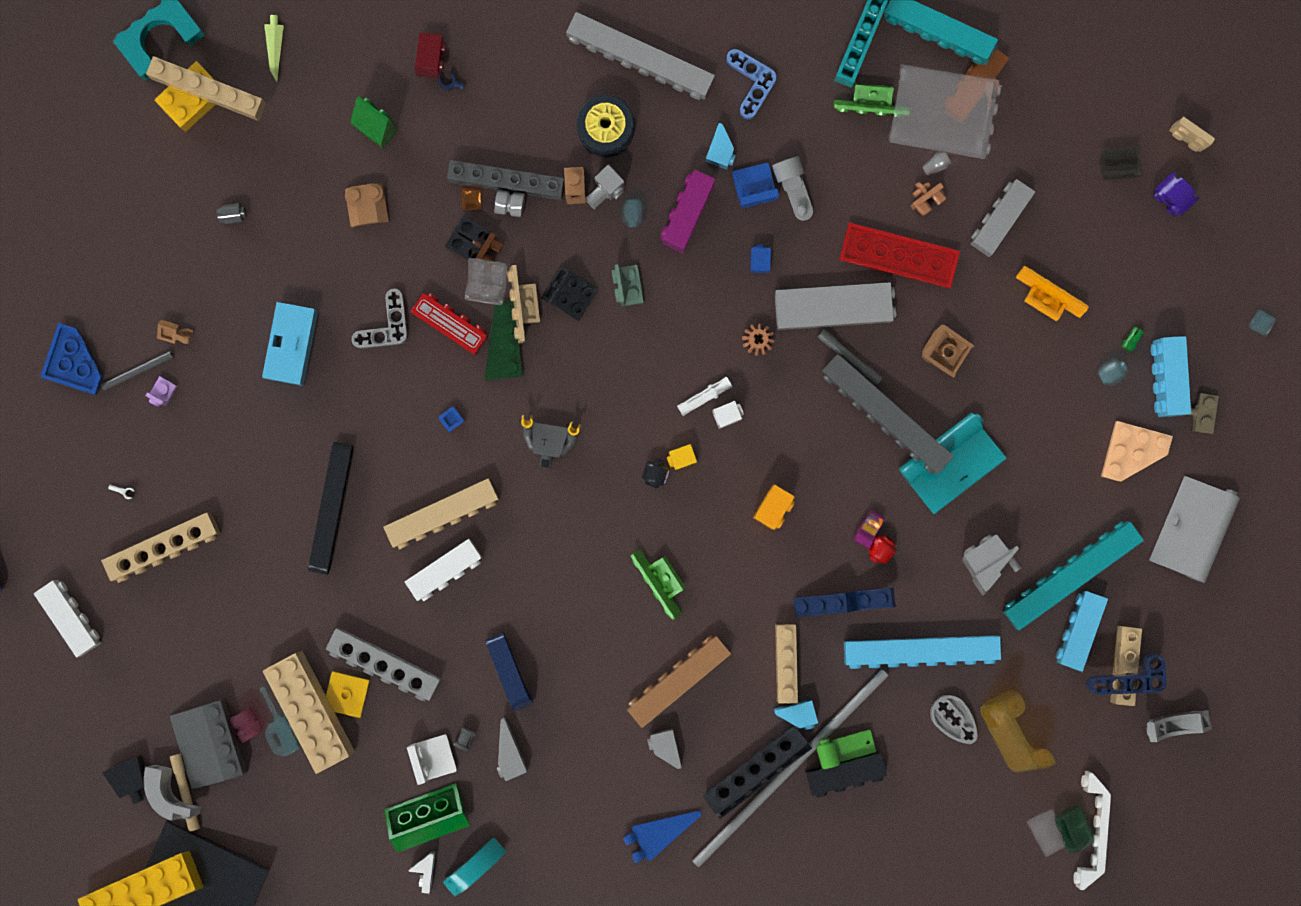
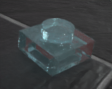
M1258 310L1248 327L1263 336H1267L1277 319L1262 310Z

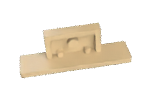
M512 265L510 270L507 271L508 282L512 284V289L509 293L510 300L514 301V308L512 309V318L516 320L514 336L515 339H518V343L525 342L523 324L540 322L536 284L518 285L516 265Z

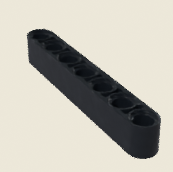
M333 442L308 566L309 572L328 575L330 572L353 455V445Z

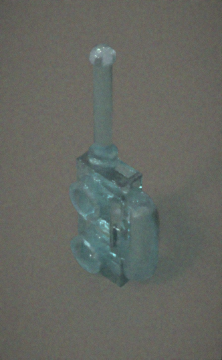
M262 687L260 692H262L274 716V722L268 724L269 727L265 731V737L272 752L285 757L300 748L291 732V726L287 724L288 720L284 717L281 718L277 714L266 688ZM274 734H277L282 744L280 747L276 743Z

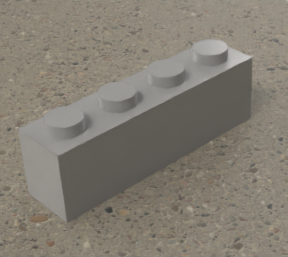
M1018 179L1013 183L1009 181L1003 190L1005 194L1002 199L998 197L992 206L995 208L991 214L987 213L982 220L984 224L980 230L977 228L971 236L973 241L970 245L988 257L993 255L1035 193L1034 190Z

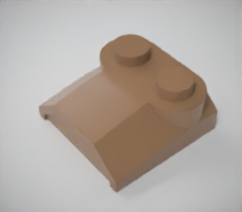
M366 184L345 189V199L347 201L351 228L389 222L383 184Z
M941 325L933 332L923 348L922 358L954 378L957 370L974 345L946 325Z

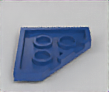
M58 323L40 377L97 395L103 376L79 329Z

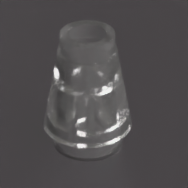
M942 151L941 153L937 152L922 168L928 176L948 168L952 163L946 152Z

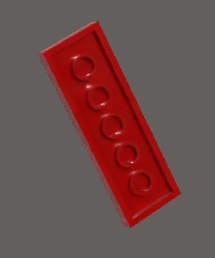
M848 223L839 260L950 289L960 251Z

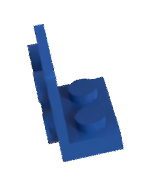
M769 163L732 172L741 209L778 200L779 194L774 186Z

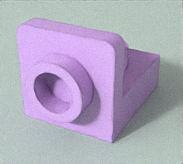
M159 376L151 392H147L145 396L150 398L149 402L157 407L160 404L167 406L178 386Z

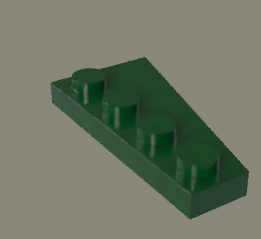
M514 301L495 302L484 381L523 377L520 346L518 339H515L514 328H516V320L512 318Z

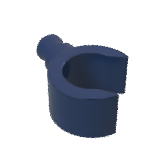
M449 72L452 78L450 85H443L440 78H438L439 85L444 90H452L454 87L464 89L465 83L456 80L451 72Z

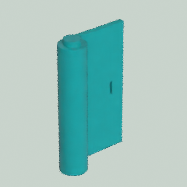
M970 413L936 439L939 444L954 456L952 461L938 476L935 473L933 475L928 473L924 469L925 464L920 460L916 462L913 458L898 468L906 481L933 514L937 513L1007 459L984 431L982 425L984 421L977 413L975 415Z

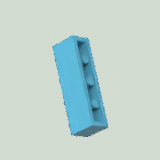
M1083 590L1081 593H1078L1075 604H1077L1075 612L1072 611L1069 617L1070 626L1068 630L1064 631L1062 637L1064 643L1062 648H1059L1056 653V658L1058 659L1056 663L1083 672L1108 601L1107 598Z

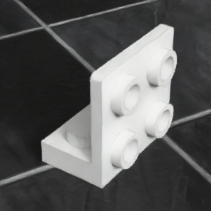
M446 734L414 743L407 747L418 785L426 783L427 780L457 771Z

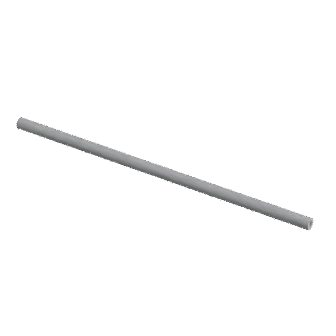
M881 669L809 742L812 749L773 778L692 860L694 864L700 867L816 750V745L819 744L818 741L828 738L889 675Z

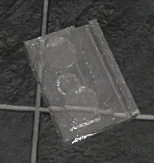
M1052 809L1026 821L1045 857L1071 844Z

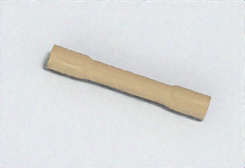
M181 753L170 756L182 802L193 805ZM197 815L192 816L191 819H186L189 832L200 829Z

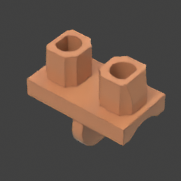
M920 182L916 183L917 190L912 194L915 198L920 194L922 197L913 202L910 207L913 211L917 209L922 216L926 215L932 210L927 200L932 198L938 206L947 199L942 191L943 185L939 183L927 192V189L931 187L929 182L924 185Z

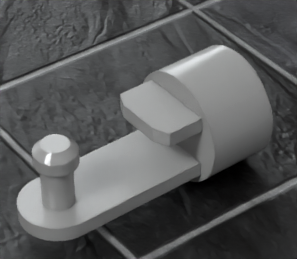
M794 156L775 163L772 167L777 182L782 183L784 191H787L795 216L802 221L810 219L813 215V206L802 177L805 171L800 157Z

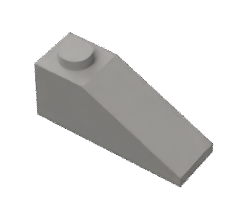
M504 717L501 719L499 767H497V771L501 778L504 777L505 781H508L526 773L528 768L507 718Z

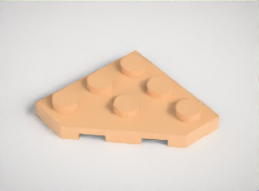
M1115 421L1101 477L1119 482L1125 480L1167 456L1173 436Z

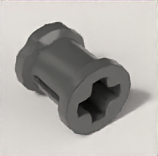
M462 727L459 738L453 745L469 752V746L477 733Z

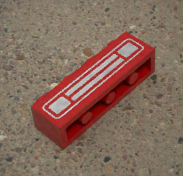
M423 293L410 312L476 356L488 339V336L485 334L486 330L479 325L474 327L469 324L471 320L464 315L457 316L454 314L455 309L446 303L444 306L439 304V299L431 293L428 296Z

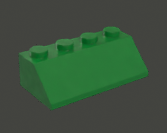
M456 783L384 809L389 840L397 852L470 826L467 811Z

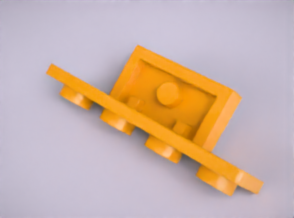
M1026 266L1016 276L1018 280L1031 287L1024 301L1055 321L1060 318L1064 309L1081 318L1089 308L1083 301L1075 298Z

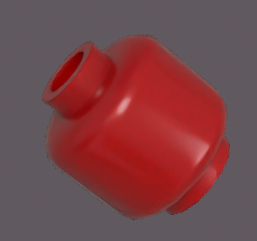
M886 535L877 536L873 540L871 547L868 548L869 558L876 564L878 562L887 563L896 553V543Z

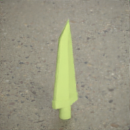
M270 15V24H265L264 30L270 72L277 81L284 25H278V15Z

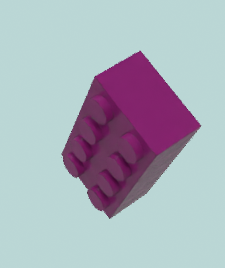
M695 169L692 174L688 173L684 182L686 189L684 192L680 191L676 200L677 209H672L668 218L670 224L664 227L660 238L662 239L663 246L681 254H684L715 184V178Z

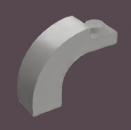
M1209 710L1164 715L1149 719L1147 723V735L1150 742H1158L1176 735L1204 733L1212 729Z
M160 765L145 767V794L152 808L160 816L172 821L180 818L191 819L192 816L200 814V806L181 802L174 796L171 789L172 768Z

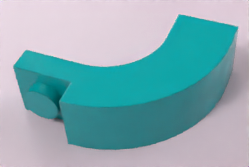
M493 837L466 863L443 881L444 885L454 896L462 893L487 872L507 851Z

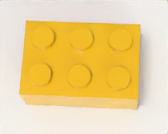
M197 61L188 68L190 71L213 79ZM170 86L155 99L159 106L185 132L216 105Z

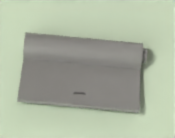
M1184 476L1149 561L1184 574L1198 582L1205 583L1239 503L1238 493L1230 489L1223 491Z

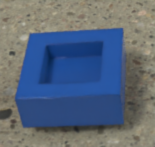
M454 406L438 417L449 433L465 422Z

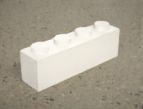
M468 539L406 580L405 584L417 601L422 599L424 602L433 596L431 592L437 588L441 591L449 585L448 581L452 578L457 580L465 575L464 570L468 567L472 570L480 565L481 562L479 560L483 557L472 540Z
M53 580L36 591L34 595L76 658L81 657L101 644L99 641L100 636L95 629H91L87 616L77 608V601L73 597L70 598L66 592L68 591L66 585L62 581Z

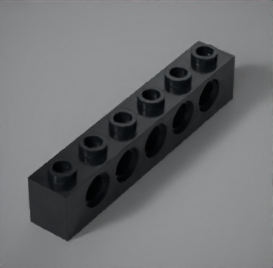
M796 726L788 728L780 738L769 742L767 748L756 752L750 761L739 765L737 771L731 775H726L720 784L709 788L703 798L713 812L721 819L809 752L812 747ZM791 744V748L788 751H783L785 745ZM771 756H776L774 762L768 763V759ZM760 767V772L753 775V770ZM745 779V783L742 786H737L739 780ZM725 791H730L727 798H722V794Z

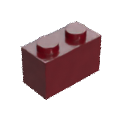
M419 33L414 66L416 76L439 78L440 71L444 69L442 54H446L447 44L443 42L442 35Z

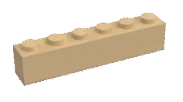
M154 56L146 73L154 81L257 121L260 120L266 105L262 98Z
M488 478L390 523L383 528L392 547H398L400 550L409 546V541L413 539L419 541L426 538V533L432 530L434 533L445 529L443 526L445 524L451 523V525L461 522V517L467 514L469 517L478 514V509L484 506L486 509L497 505L496 501L500 499L491 480Z

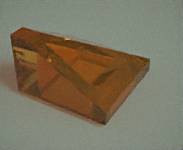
M467 187L461 188L462 210L481 209L480 190Z

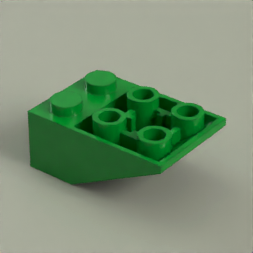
M359 96L356 98L350 123L384 149L397 132L394 127L395 123L384 110L380 109L378 111L374 103L368 98L362 99Z

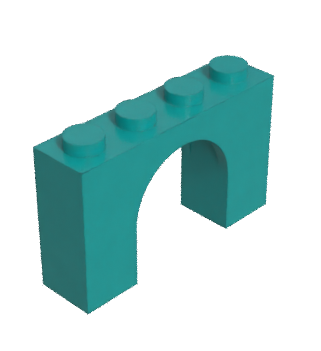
M162 0L159 6L149 9L146 12V16L135 20L130 28L119 32L113 40L120 52L144 81L149 79L146 73L152 60L145 48V38L152 28L158 25H170L178 31L190 47L205 36L179 0Z

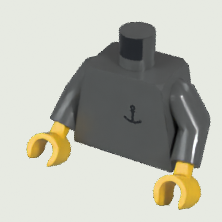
M522 415L521 420L523 435L528 449L533 451V454L541 455L539 466L546 468L551 467L552 457L561 458V456L566 455L574 447L577 434L581 428L579 424L578 428L574 429L572 427L573 422L570 423L568 428L533 422L532 415L529 421L524 419V415Z

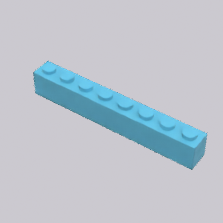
M997 635L844 641V664L849 665L850 669L861 668V665H869V668H880V664H888V667H900L899 663H907L908 667L919 666V663H926V666H937L938 662H945L946 665H957V661H965L967 665L976 664V661H984V664H995L996 660H1001L1000 636Z

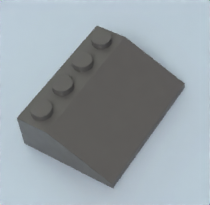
M226 699L170 716L191 789L222 782L248 772Z

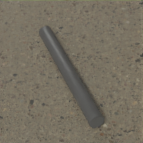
M171 351L164 353L102 383L101 387L104 391L174 358Z

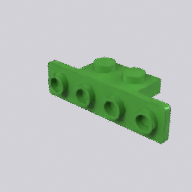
M855 83L853 101L834 100V108H837L840 112L856 110L860 114L875 112L876 115L885 116L889 113L894 114L896 117H905L911 114L910 107L891 105L893 86Z
M641 549L631 555L633 564L642 573L644 581L653 590L655 598L660 601L665 613L674 620L682 612L672 597L686 588L666 556L650 564Z

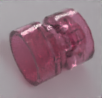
M251 707L229 719L233 728L239 730L237 735L242 743L264 731L260 722L254 720L256 715Z

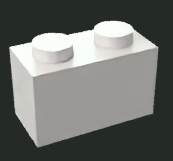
M735 401L712 411L719 429L741 421V416L744 414L741 405H736Z

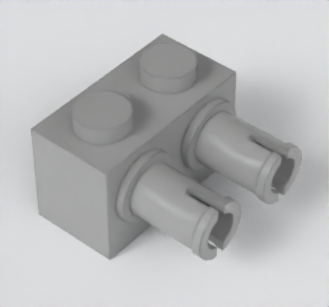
M609 165L594 177L597 188L586 197V202L595 210L606 198L610 200L613 198L618 199L624 193V181Z

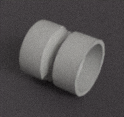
M498 189L494 213L504 215L509 212L511 216L522 217L525 193L514 191L510 194L507 190Z

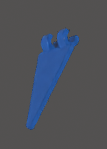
M695 811L634 825L632 827L633 832L623 836L626 845L636 840L638 841L641 850L631 854L635 863L645 857L648 861H651L701 816V812Z

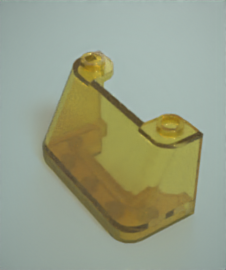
M1010 689L985 702L980 710L1008 767L1012 771L1020 773L1045 769L1056 764L1048 750H1035L1028 744L1015 719L1024 712L1025 703L1020 693Z

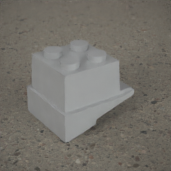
M991 534L981 540L978 547L973 545L963 553L962 561L973 577L972 581L982 596L1001 576L1000 571L1007 563L1010 564L1014 572L1021 569L1014 558L1015 553L1019 549L1018 546L1009 551L997 534L993 537Z

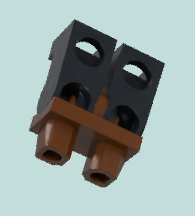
M463 215L455 228L457 233H452L445 248L479 267L482 265L490 269L495 259L487 255L488 251L492 249L499 253L504 244L497 239L495 234Z

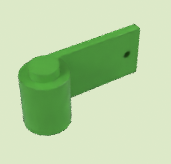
M870 729L830 740V738L822 739L816 745L822 769L833 768L840 765V762L876 752Z

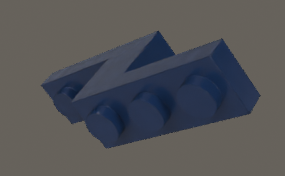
M894 587L793 598L795 617L896 607Z

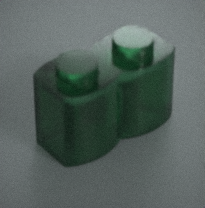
M1079 806L1070 807L1054 817L1057 829L1062 834L1064 846L1069 853L1079 852L1094 843L1092 830L1088 827L1085 813Z

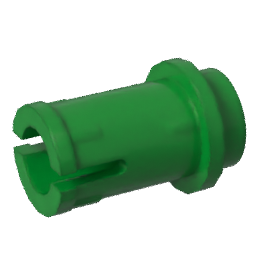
M1135 326L1126 340L1122 341V347L1129 352L1136 349L1135 346L1144 334L1141 329L1138 331V328Z

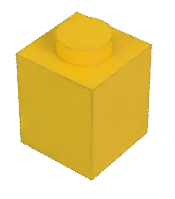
M691 444L670 451V456L667 457L670 468L674 467L675 470L697 463Z

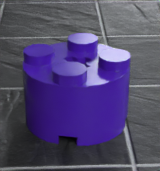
M1172 172L1154 189L1156 193L1153 196L1158 202H1164L1168 206L1166 210L1172 216H1182L1199 200V197H1194L1195 190L1183 178H1175L1176 173Z

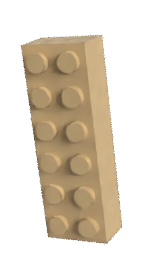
M302 650L263 670L273 693L316 774L355 753Z

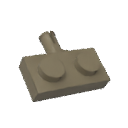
M1203 393L1197 394L1196 404L1194 408H1191V414H1188L1192 415L1193 418L1192 431L1213 434L1219 396Z

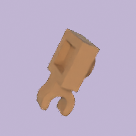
M160 320L158 323L157 339L176 344L177 341L189 344V338L193 337V330L191 329L179 330V325Z

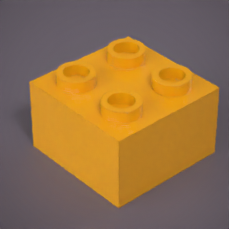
M772 485L753 519L772 530L780 528L785 521L783 515L786 511L790 512L795 504L793 501L794 496L778 486Z

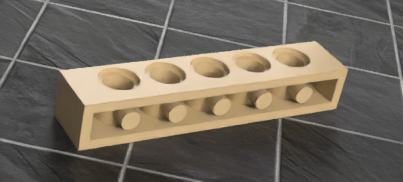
M206 512L101 561L110 581L120 583L129 579L128 575L134 572L135 575L147 571L145 568L147 566L153 565V567L164 563L163 559L169 556L173 559L182 555L180 551L185 549L191 551L198 548V543L202 541L208 543L217 539L216 535L220 534V531L212 513ZM196 527L201 530V535L198 538L193 535V530ZM178 535L183 537V544L181 546L176 543ZM161 543H163L166 547V550L163 554H161L158 550V547ZM143 551L148 554V559L145 562L141 559ZM126 559H128L131 564L128 570L125 569L123 566V563Z

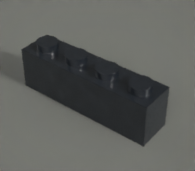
M879 751L840 762V765L833 768L822 769V767H817L805 771L812 796L816 795L817 798L828 795L827 792L835 790V793L845 791L848 786L853 785L854 788L865 785L864 782L872 780V783L883 780V777L887 776L882 754Z

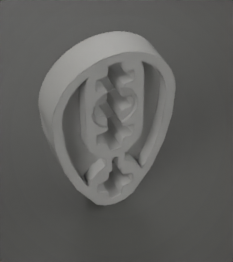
M943 695L933 702L930 709V717L933 724L941 732L965 744H972L977 740L978 735L974 718L960 698L954 695ZM939 702H946L945 707L948 710L953 709L952 715L956 718L960 717L958 725H952L953 720L950 717L945 718L946 712L942 709L938 710L940 707ZM962 728L968 732H973L971 734L972 739H964L966 735Z

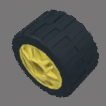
M605 94L590 98L582 105L578 113L577 131L580 141L590 153L600 157L616 156L625 151L632 142L635 129L634 116L625 101L617 96ZM603 124L610 125L608 128L601 127Z

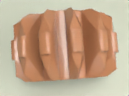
M761 323L758 324L757 330L752 324L750 326L752 332L745 329L744 332L748 336H742V340L748 341L743 344V347L750 346L748 353L750 354L754 349L755 356H758L759 350L765 355L764 347L767 350H771L772 347L767 343L772 344L775 341L774 339H768V337L773 335V332L766 333L769 328L768 326L761 330ZM755 335L756 337H758V335L762 337V344H760V342L758 344L754 343Z

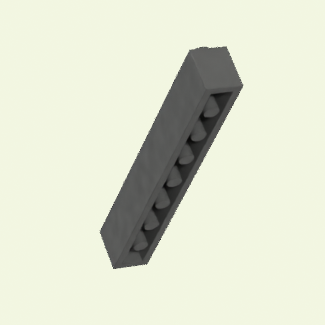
M839 354L822 371L823 379L828 384L836 385L839 388L837 391L844 398L848 396L853 401L852 405L859 411L863 409L867 413L866 417L872 423L877 422L882 426L880 429L887 436L891 434L896 439L895 443L900 448H907L911 452L909 455L916 462L920 460L925 464L924 469L931 475L935 473L938 476L952 461L954 456Z

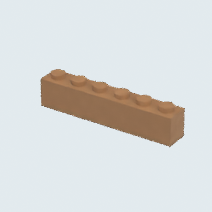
M711 635L702 642L704 645L700 649L694 648L687 654L689 658L684 662L682 660L678 661L673 666L674 670L670 674L665 672L657 679L659 683L654 687L652 684L643 691L644 695L641 698L635 697L628 703L630 707L627 708V711L641 728L731 655L716 635L714 637Z

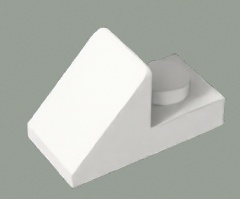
M431 851L409 869V872L424 873V875H420L419 887H422V893H430L432 889L436 851Z

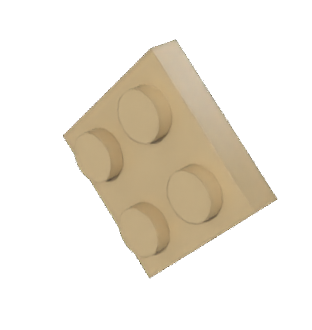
M1185 117L1174 123L1169 130L1173 133L1172 136L1174 138L1185 141L1188 147L1196 152L1203 151L1215 140L1214 137Z

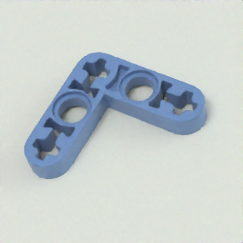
M733 49L727 54V64L755 81L740 107L741 117L750 120L755 117L774 86L776 73L742 51ZM738 55V59L741 62H743V60L746 59L743 68H740V62H731L732 58L730 56ZM748 64L756 65V72L748 73L746 70ZM771 74L772 81H767L765 87L768 89L766 90L761 86L765 79L763 75ZM754 90H761L763 97L755 99L752 94ZM751 101L753 103L758 104V106H756L755 104L752 106V114H745V110L743 108H748Z

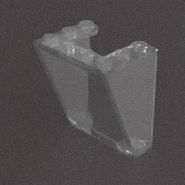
M900 64L899 87L888 141L985 159L986 154L989 155L991 143H988L989 135H993L994 132L993 115L996 116L998 104H995L996 96H1000L1002 85L999 84V80L991 76Z

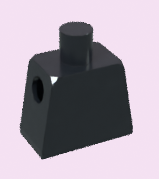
M141 755L102 772L119 798L129 794L133 805L144 800L140 791L144 787L145 772Z

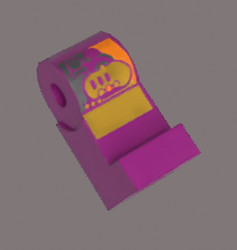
M871 510L852 540L865 548H870L885 517Z

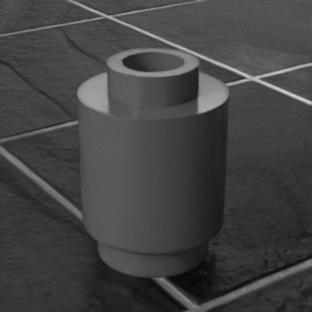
M241 203L222 205L221 208H217L219 223L243 222L244 218L247 217L246 208Z

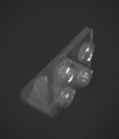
M469 258L465 300L503 305L506 291L507 264Z

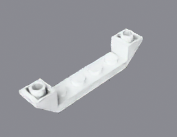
M1085 771V775H1082L1081 786L1088 793H1099L1095 798L1097 815L1094 816L1093 821L1094 827H1096L1095 835L1092 836L1094 854H1091L1090 859L1093 868L1077 867V872L1074 873V884L1080 890H1085L1105 873L1111 794L1090 771Z

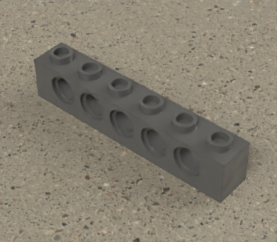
M453 160L449 162L447 175L449 183L497 191L498 189H503L510 193L516 191L529 196L562 201L565 183L564 178Z

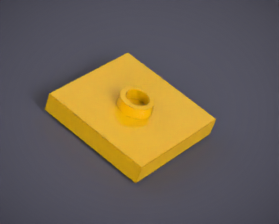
M332 671L326 698L333 711L361 718L370 680Z

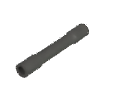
M825 328L818 335L817 338L861 372L874 386H877L883 377L844 347Z

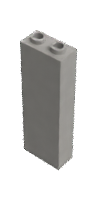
M891 282L776 290L774 292L777 330L891 323L893 318H896V307L892 306L895 290L894 287H891Z

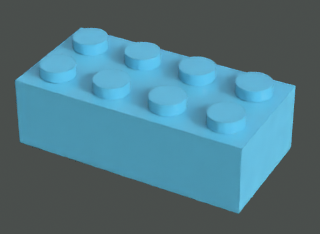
M1186 336L1167 337L1153 341L1151 345V355L1154 356L1152 373L1155 375L1153 392L1157 398V402L1154 403L1155 413L1158 414V417L1191 414Z

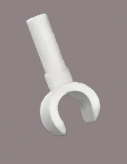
M113 485L108 487L110 490L123 494L126 499H132V497L126 495L127 490L135 492L130 487L126 489Z

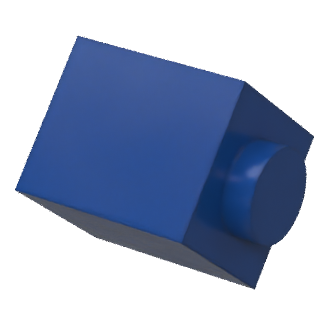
M756 244L755 247L751 248L750 273L770 272L771 248H766L764 244Z

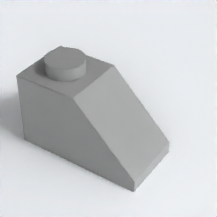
M673 728L650 733L651 738L647 739L649 749L654 750L656 756L675 768H682Z

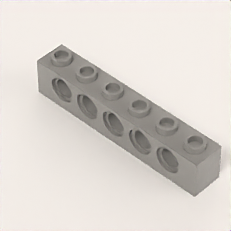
M339 627L335 629L326 647V650L330 651L329 655L337 659L342 657L347 660V664L353 667L358 665L364 668L363 672L371 676L376 674L381 677V681L390 685L394 683L398 685L399 690L405 693L410 691L416 694L415 698L424 702L432 699L442 679ZM346 643L353 646L351 654L346 653L344 650ZM363 652L369 653V662H364L361 659ZM381 660L385 661L388 665L386 671H382L378 667V663ZM397 669H401L404 671V679H398L396 677L395 673ZM414 678L421 679L422 686L420 688H416L413 685Z

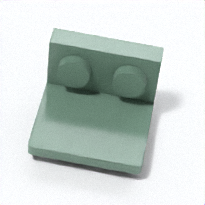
M615 264V270L611 271L613 284L617 283L618 289H614L616 302H620L621 307L644 303L638 265L619 268L618 264Z

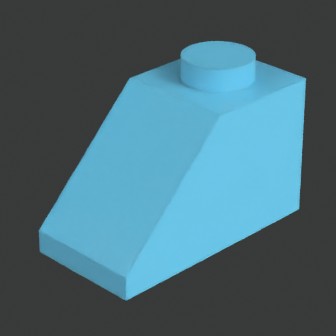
M719 123L705 162L727 170L728 165H733L736 155L733 154L734 147L723 124Z
M811 699L774 709V713L798 728L803 727V730L814 728V724L818 723Z

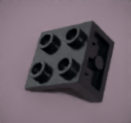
M560 266L541 299L579 321L597 293L598 288L570 269Z

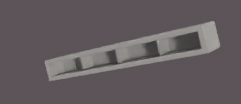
M575 12L566 32L570 42L576 45L581 43L586 46V49L594 53L597 51L601 52L605 58L612 61L616 59L626 68L631 69V67L638 69L640 74L644 76L651 75L655 77L657 82L662 84L669 83L673 85V89L679 92L684 90L697 100L701 98L705 100L715 78L714 74Z

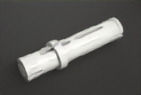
M725 377L713 385H708V388L677 405L681 414L685 416L707 401L718 398L719 394L732 388V385L728 378Z

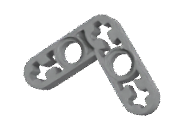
M390 289L386 293L388 328L355 332L351 339L355 347L364 349L399 345L406 342L408 332L404 297L401 291ZM393 293L400 296L396 303L397 306L401 305V308L390 309V306H394L393 300L390 299ZM395 311H399L402 314V318L398 322H394L391 318L392 313ZM403 324V327H399L400 333L404 334V336H402L398 341V339L394 337V335L397 334V328H392V325ZM379 332L385 335L382 343H377L374 339L375 335ZM368 333H371L372 344H369V340L363 341L362 345L356 342L359 335H362L363 338H368Z

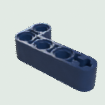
M502 632L486 639V645L511 707L517 712L533 705V699L524 684L505 634Z
M1148 654L1143 659V674L1092 676L1086 681V688L1089 692L1096 695L1161 692L1166 688L1167 684L1166 663L1160 655ZM1153 658H1156L1158 661V665L1155 668H1152L1150 665ZM1157 677L1159 684L1153 688L1152 680ZM1118 679L1120 687L1114 690L1112 684ZM1134 679H1138L1140 684L1134 689L1132 682ZM1097 682H1098V683H1101V684H1105L1106 687H1104V686H1098L1097 689H1096V688H1093V685H1094V684H1097Z

